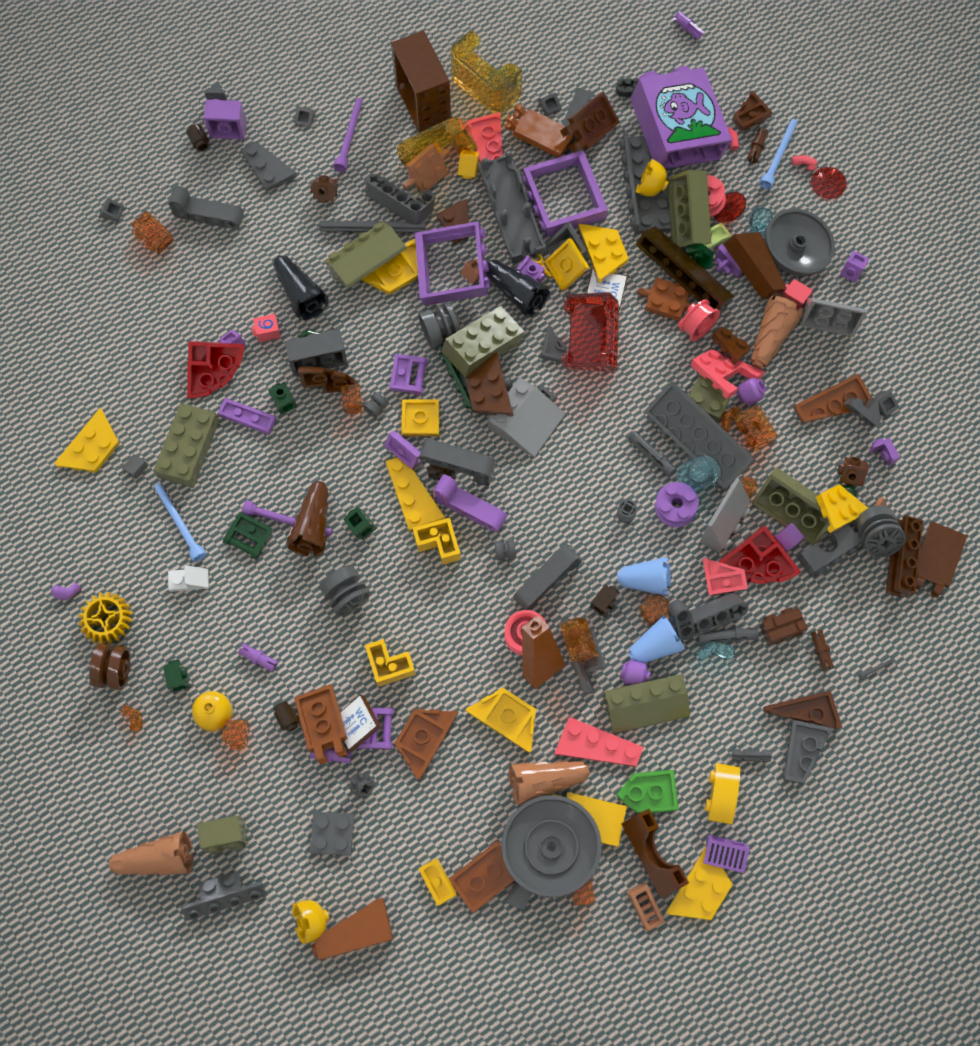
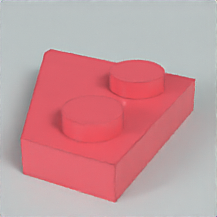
M702 558L709 596L748 589L744 569Z

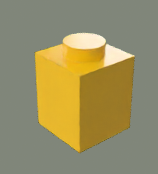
M462 150L457 175H462V178L465 179L475 178L478 172L477 165L480 152Z

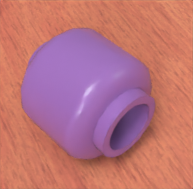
M750 378L738 386L737 397L740 402L753 405L764 398L766 387L760 379Z
M629 660L627 664H623L620 679H623V683L628 686L648 682L650 671H647L645 663Z

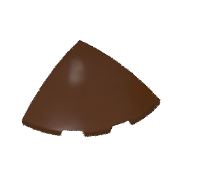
M310 366L298 368L303 388L322 387L324 393L361 390L358 381L339 371Z

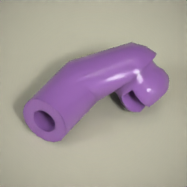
M76 582L69 588L55 585L52 587L51 593L56 599L69 600L82 588Z

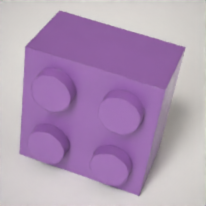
M206 100L204 121L210 138L245 140L247 120L242 102L237 100Z

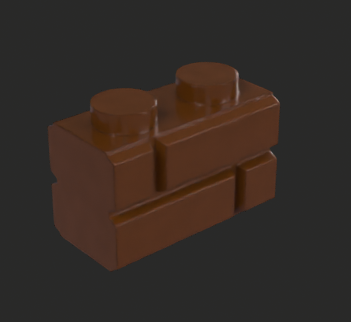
M792 607L781 611V615L776 617L774 614L764 617V621L760 624V629L768 646L799 636L808 630L798 608L792 610Z

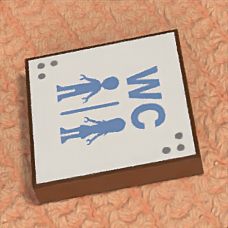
M592 269L584 303L620 311L627 276L613 273L606 276L603 282L598 283Z
M360 694L341 711L348 737L347 740H344L348 751L353 752L381 728L364 695Z

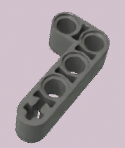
M370 174L366 177V195L407 222L419 224L433 213L435 202L433 192L422 191L416 197H413L378 174Z
M181 186L173 187L168 203L172 214L177 218L231 229L240 228L244 210L236 205L191 197L189 191Z
M432 439L424 440L418 457L426 463L471 475L476 483L484 486L490 485L495 470V459L490 456Z
M564 544L513 595V598L525 610H530L568 571L574 570L582 562L583 558L570 545Z
M730 593L692 610H689L681 600H674L668 606L671 626L682 640L691 639L741 618L749 610L747 603L737 593Z

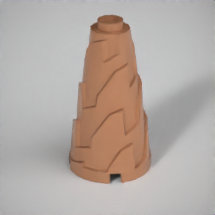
M771 296L767 301L764 310L765 314L750 359L752 366L759 369L766 367L772 357L776 355L791 330L795 328L801 319L803 310L801 307L799 310H796L797 304L793 301L776 296L774 300L773 296Z
M582 761L511 764L508 770L510 787L513 786L514 789L512 795L518 806L531 799L552 795V792L571 788L572 785L586 781L587 777L590 776L588 765H584Z
M185 831L160 837L159 840L143 843L138 847L114 854L112 859H109V868L115 874L122 875L188 874L193 867V855H189V850L193 849L191 840Z

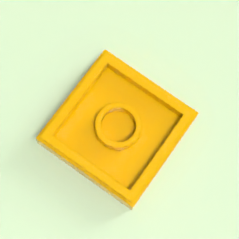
M572 239L566 240L544 261L558 286L563 291L589 269L588 264Z
M402 399L401 435L403 437L439 436V399Z

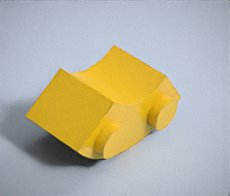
M716 763L714 771L711 770L709 775V782L712 783L710 799H706L705 811H708V820L733 824L739 792L740 767Z

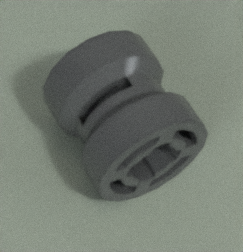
M374 392L371 395V399L362 406L369 415L377 418L380 415L381 409L386 408L389 403L381 394Z
M630 499L620 502L617 517L621 522L630 523L635 519L637 512L636 503Z
M514 539L507 540V542H494L497 561L503 560L506 557L510 559L516 558Z

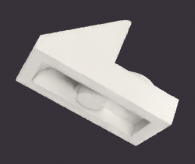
M185 566V570L168 571L169 591L209 589L208 569Z

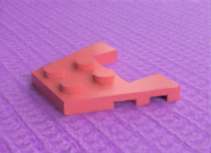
M713 349L694 358L690 365L704 379L708 377L713 382L712 386L716 390L720 388L723 391L722 396L726 399L735 395L738 387L726 381L727 379L740 373L748 379L756 378L759 380L765 373V371L742 361H738L734 365L731 362L732 357Z

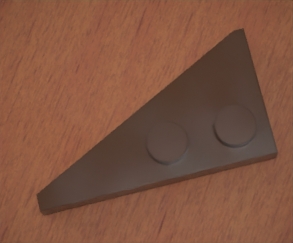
M831 690L763 707L764 713L833 729L842 728Z

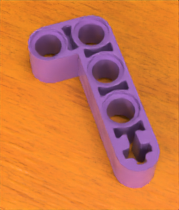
M442 475L433 490V498L438 503L493 532H499L508 516L501 509L459 488L457 482L447 475Z

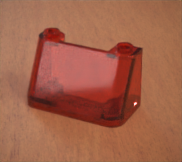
M610 292L567 294V299L564 301V310L570 315L569 351H566L565 355L562 356L564 368L569 370L616 372L619 332L618 300Z

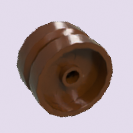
M97 644L91 657L89 679L92 687L104 688L108 684V687L113 690H122L128 679L131 661L128 647L117 645L112 649V646L109 644Z

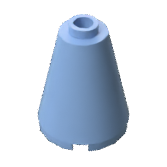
M663 557L622 567L621 571L617 573V581L621 583L622 587L669 596L670 591H666L667 586L671 584L670 564H666L669 558Z
M664 615L629 648L631 652L628 655L633 661L647 663L685 650V647Z

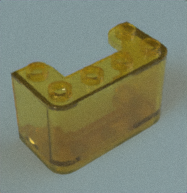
M470 30L451 47L452 79L491 112H500L501 114L522 95L523 70L511 63L505 64L498 71L474 53V50L480 45V37L473 30Z

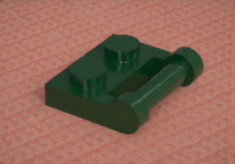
M239 512L224 536L223 543L231 544L257 560L274 531L261 522ZM238 533L257 543V545L253 548L234 538V535Z

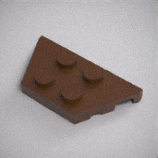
M496 352L465 378L472 410L474 413L479 414L489 413L490 415H497V413L512 417L514 415L499 355Z

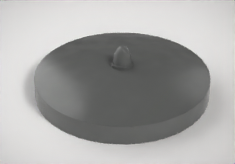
M547 795L531 799L512 814L505 826L502 836V855L506 868L518 885L534 895L546 898L570 895L589 882L600 862L602 844L598 826L591 814L583 806L569 798Z

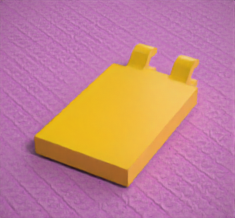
M567 792L566 798L579 803L591 814L598 826L601 843L618 847L623 827L621 823L624 822L627 806Z

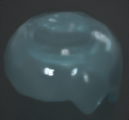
M758 207L753 210L748 220L752 233L760 232L764 236L765 229L772 219V211L765 207Z

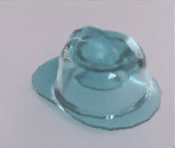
M702 456L695 458L679 467L677 482L689 485L694 491L708 487L718 480L720 466L712 457Z

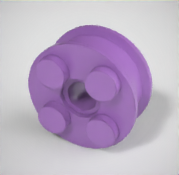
M669 483L658 492L655 502L656 515L661 522L668 526H685L696 515L699 504L698 496L694 489L685 483ZM678 502L681 504V507L675 508L672 503Z

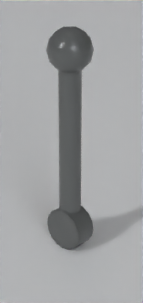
M892 658L866 672H860L858 677L865 679L867 675L894 663L895 659Z

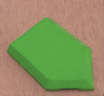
M674 770L633 773L616 795L637 814L647 809H650L651 813L679 811Z

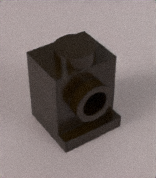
M429 464L426 467L428 477H432L433 480H440L442 475L451 476L453 479L456 478V473L453 470Z
M605 584L592 600L590 607L606 618L609 613L608 609L612 610L618 602L616 597L619 591L613 586L608 587Z

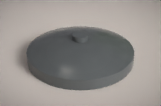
M792 208L777 213L770 220L764 232V241L775 264L785 272L793 275L811 276L817 274L829 264L834 255L835 242L830 228L820 217L804 209Z

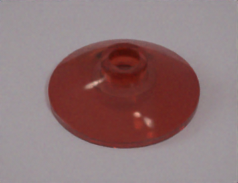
M822 167L813 174L811 186L820 197L834 199L844 193L847 181L840 170L833 167Z
M739 192L725 194V206L714 218L720 223H729L736 220L746 208V198L743 194Z

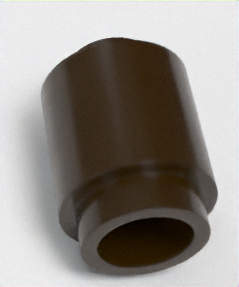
M191 124L186 134L192 146L197 151L206 150L210 144L202 125Z
M284 701L273 708L274 716L282 731L287 730V732H291L298 728L297 724L300 720L291 704Z

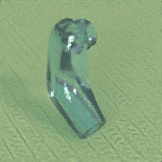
M711 642L696 652L701 661L712 656H720L730 660L734 657L735 650L730 645Z

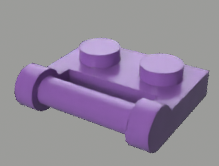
M395 354L389 387L390 391L423 395L424 388L422 385L428 359ZM413 364H417L415 385H410Z
M371 708L377 720L378 715L384 716L383 742H377L376 731L356 749L392 750L391 721L394 709Z

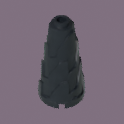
M277 256L274 259L273 266L278 274L279 281L285 289L295 315L299 319L302 317L303 320H310L324 311L321 307L323 305L327 307L329 302L326 293L287 256Z
M499 260L487 261L489 271H486V276L518 307L521 313L527 317H533L537 314L534 312L536 308L541 310L550 295L548 290L550 288L546 284L540 283L534 278L508 267Z

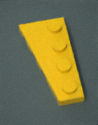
M398 457L385 461L409 531H412L413 527L445 519V516L413 469L409 468Z

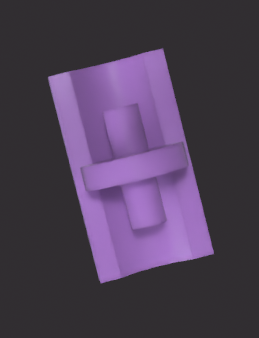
M721 244L717 248L718 252L715 255L718 258L715 262L719 265L716 271L718 273L725 271L727 274L731 272L738 278L741 276L742 270L725 246Z

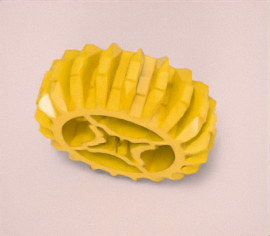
M99 592V598L93 595V601L85 600L88 606L81 607L84 613L78 615L82 619L78 624L82 627L81 632L83 634L86 633L85 637L87 639L92 638V642L97 643L99 641V643L105 644L107 640L109 644H112L113 638L119 641L120 638L118 636L120 634L126 636L124 629H130L127 623L132 622V618L129 617L132 615V611L128 610L130 605L125 603L123 597L119 598L118 594L115 593L112 596L110 592H107L104 596L103 593ZM106 605H115L119 608V611H109ZM106 614H107L109 617H108L107 620L104 622L102 619H103L104 616H106ZM118 621L117 625L112 629L113 624ZM92 625H102L105 632L94 631Z

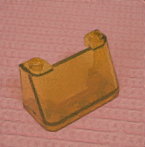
M452 117L400 142L397 146V154L405 166L431 143L436 145L437 150L456 142L459 148L462 146L467 147L470 152L478 149L467 121L459 117Z

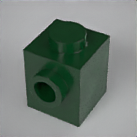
M285 382L277 383L268 390L280 415L297 407L295 399Z

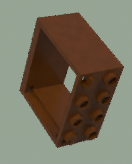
M422 30L391 42L395 86L419 134L427 131L430 132L432 129L440 126H446L451 122L450 80L425 31Z

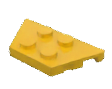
M578 224L580 236L587 250L598 283L603 282L606 276L612 275L618 268L628 263L629 258L618 230Z
M413 239L405 244L406 250L361 280L391 295L418 279L416 240Z
M99 408L54 463L56 467H67L73 470H86L87 472L96 473L120 443L101 408Z
M840 484L820 493L816 497L823 518L828 517L830 526L827 529L829 533L855 521L863 511L868 509L867 506Z
M502 687L492 695L486 696L478 703L466 708L465 712L530 754L536 714L534 707Z
M707 845L687 876L689 884L679 889L665 912L667 915L712 920L733 884L723 868L703 863Z

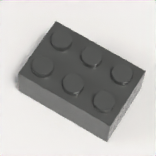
M331 329L321 334L312 333L307 337H294L285 341L289 363L294 376H299V367L310 366L331 369L348 365L340 329Z

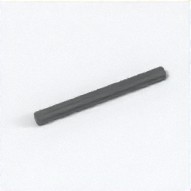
M320 221L319 230L323 232H368L375 224L383 221ZM385 222L396 233L426 231L425 222L419 224Z

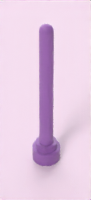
M357 98L355 101L340 156L334 160L333 168L339 172H345L348 167L347 154L363 102L361 98Z
M248 500L245 501L242 513L249 517L251 515H258L292 526L296 519L258 508L254 502ZM326 528L325 535L330 536L332 534V530Z

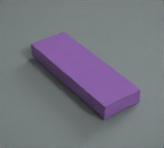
M227 398L224 399L217 413L219 417L270 435L277 420L276 416Z

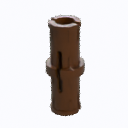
M764 128L757 130L755 140L751 143V150L747 157L749 162H751L753 157L752 163L758 162L769 133L767 129H765L763 135L762 131Z
M818 630L819 638L816 631L812 632L811 636L816 648L814 650L815 655H818L822 671H827V665L829 670L833 669L834 665L829 653L831 650L826 644L823 630Z

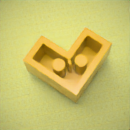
M450 518L412 528L418 552L437 547L442 565L461 560Z
M384 639L365 645L378 687L416 675L409 651L389 657Z

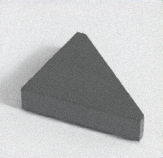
M548 326L540 358L574 366V360L567 352L566 347L556 336L552 327Z

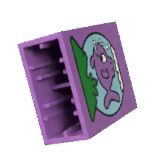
M681 66L671 73L658 75L657 72L650 71L639 77L630 100L652 159L662 164L665 169L721 160L732 138L705 68L690 70L688 66Z

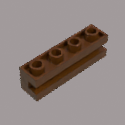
M908 515L902 517V520L898 519L906 539L901 549L890 555L886 585L887 594L900 598L916 594L924 520Z

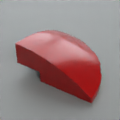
M189 341L187 398L203 397L225 386L233 378L241 364L245 344Z
M765 525L757 529L719 560L721 563L744 569L746 580L759 584L786 581L801 573Z

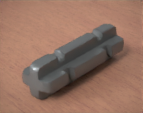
M733 749L731 757L733 761H741L743 759V761L760 762V760L762 762H770L772 754L770 750H762L760 752V750L743 749V751Z

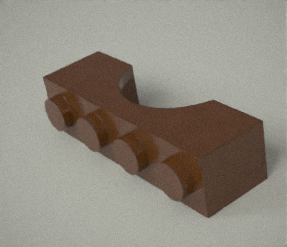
M650 809L640 812L621 823L660 898L689 884L680 865L670 864L658 854L655 847V834L659 826Z

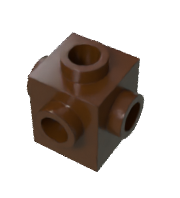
M327 175L316 177L310 186L313 199H317L321 203L335 201L338 191V179H330Z
M845 457L837 470V474H840V481L846 485L863 487L868 472V463L861 461L857 457Z

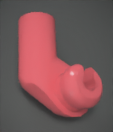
M727 127L732 138L730 148L731 150H738V134L733 129Z
M801 155L792 156L791 158L792 165L807 164L808 170L817 169V160L812 157Z

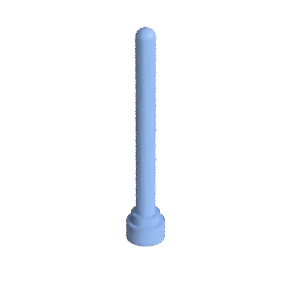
M796 119L790 121L768 172L759 181V185L764 189H772L775 183L774 174L797 125Z
M156 484V492L190 548L189 555L192 561H200L207 553L202 546L194 541L162 485Z

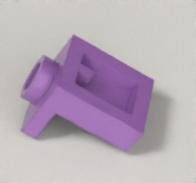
M853 251L840 275L853 282H857L870 259Z
M880 438L874 441L869 449L870 454L880 450L881 457L884 462H887L888 466L896 464L900 458L890 438L885 440Z

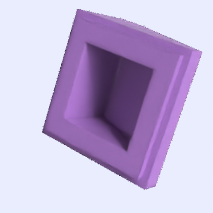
M233 329L218 340L222 343L245 344L244 347H246L242 337Z
M791 523L775 536V539L787 552L804 539V536Z

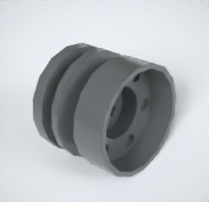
M448 302L443 304V310L440 305L436 307V316L431 309L418 313L422 331L431 349L444 345L443 336L447 338L460 330L458 317Z
M870 507L863 511L856 519V531L866 551L871 556L877 558L887 557L899 551L904 545L905 533L898 523L894 512L889 507Z
M353 565L344 566L336 570L319 585V589L324 597L332 599L329 604L331 608H334L336 616L352 612L371 596V592L366 588L365 583L358 582L360 575Z

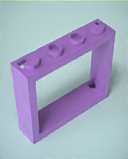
M584 150L523 168V176L521 177L524 186L528 190V200L533 202L534 215L538 216L540 220L538 221L539 227L542 231L544 230L546 237L555 235L567 222H570L575 229L578 228V224L588 225L607 219L608 209ZM577 165L595 209L550 222L533 178Z
M478 221L415 233L419 295L424 306L488 295L487 288H490L489 277H486V271H489L487 260H485V255H487L486 244H483L486 234L485 229L481 228ZM476 236L480 285L431 293L427 244Z

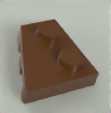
M751 91L748 99L741 104L740 109L733 115V122L743 132L772 117V111L754 91Z
M467 199L436 214L443 228L469 223ZM469 237L455 239L451 241L455 245Z
M722 326L711 337L723 353L728 352L733 357L731 362L734 365L751 349V346L745 340L739 339L729 329Z

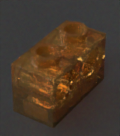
M575 617L559 624L571 662L583 663L598 656L587 619Z

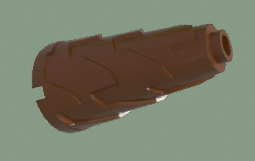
M316 481L310 485L307 495L303 499L300 512L297 514L294 525L288 534L286 545H288L289 550L296 554L308 556L309 552H314L313 557L324 554L328 521L326 517L329 503L327 502L328 488L322 481Z

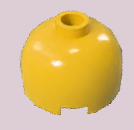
M651 159L641 175V185L637 184L635 192L646 197H653L661 190L665 191L668 185L665 167Z
M207 691L195 699L192 705V716L194 722L201 729L208 732H216L229 724L233 716V707L230 700L224 694L217 691Z
M302 900L294 903L292 906V917H296L298 926L295 928L300 942L306 944L318 939L326 930V922H329L327 910H323L321 905L313 900Z

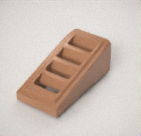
M641 883L626 891L646 932L665 923L648 884ZM642 892L645 893L644 895H642V896H640V897H638V898L635 897L636 895H638V894H640V893H642ZM648 899V903L639 906V903ZM651 907L653 908L652 911H650V912H648V913H646V914H643V911H645V910H647V909H649V908H651ZM654 915L657 916L656 919L647 923L646 919Z

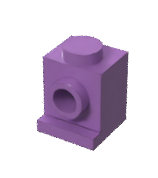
M528 255L517 267L519 272L534 278L540 283L543 282L546 276L545 268L531 260Z

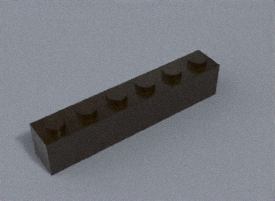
M656 226L643 232L636 244L639 249L699 302L708 300L710 306L713 309H718L720 312L727 308L734 298L731 292Z

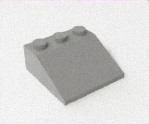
M807 298L803 306L800 326L854 337L868 310L816 298Z
M519 377L508 392L514 416L509 417L507 414L500 413L491 415L488 420V429L535 458L566 413L535 386Z
M736 477L700 540V543L719 554L722 549L727 550L732 541L729 537L732 533L736 535L741 526L738 523L741 517L745 519L750 511L748 508L750 499L739 478Z

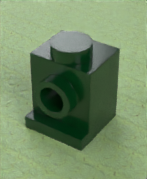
M359 507L350 510L343 519L353 534L362 540L377 529L365 511Z
M180 660L169 661L168 665L163 666L168 690L175 692L191 688L190 683L185 680L188 678L186 667L181 665Z

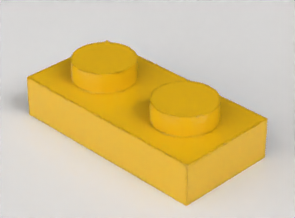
M438 858L419 868L437 906L457 896Z

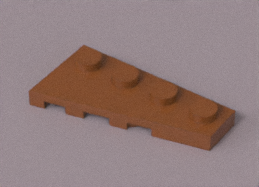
M858 373L794 405L793 409L801 423L852 413L851 410L843 405L847 398H858L866 404L872 397Z

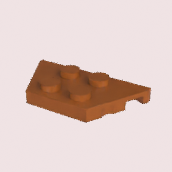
M414 709L396 739L394 745L419 781L456 719L457 711Z

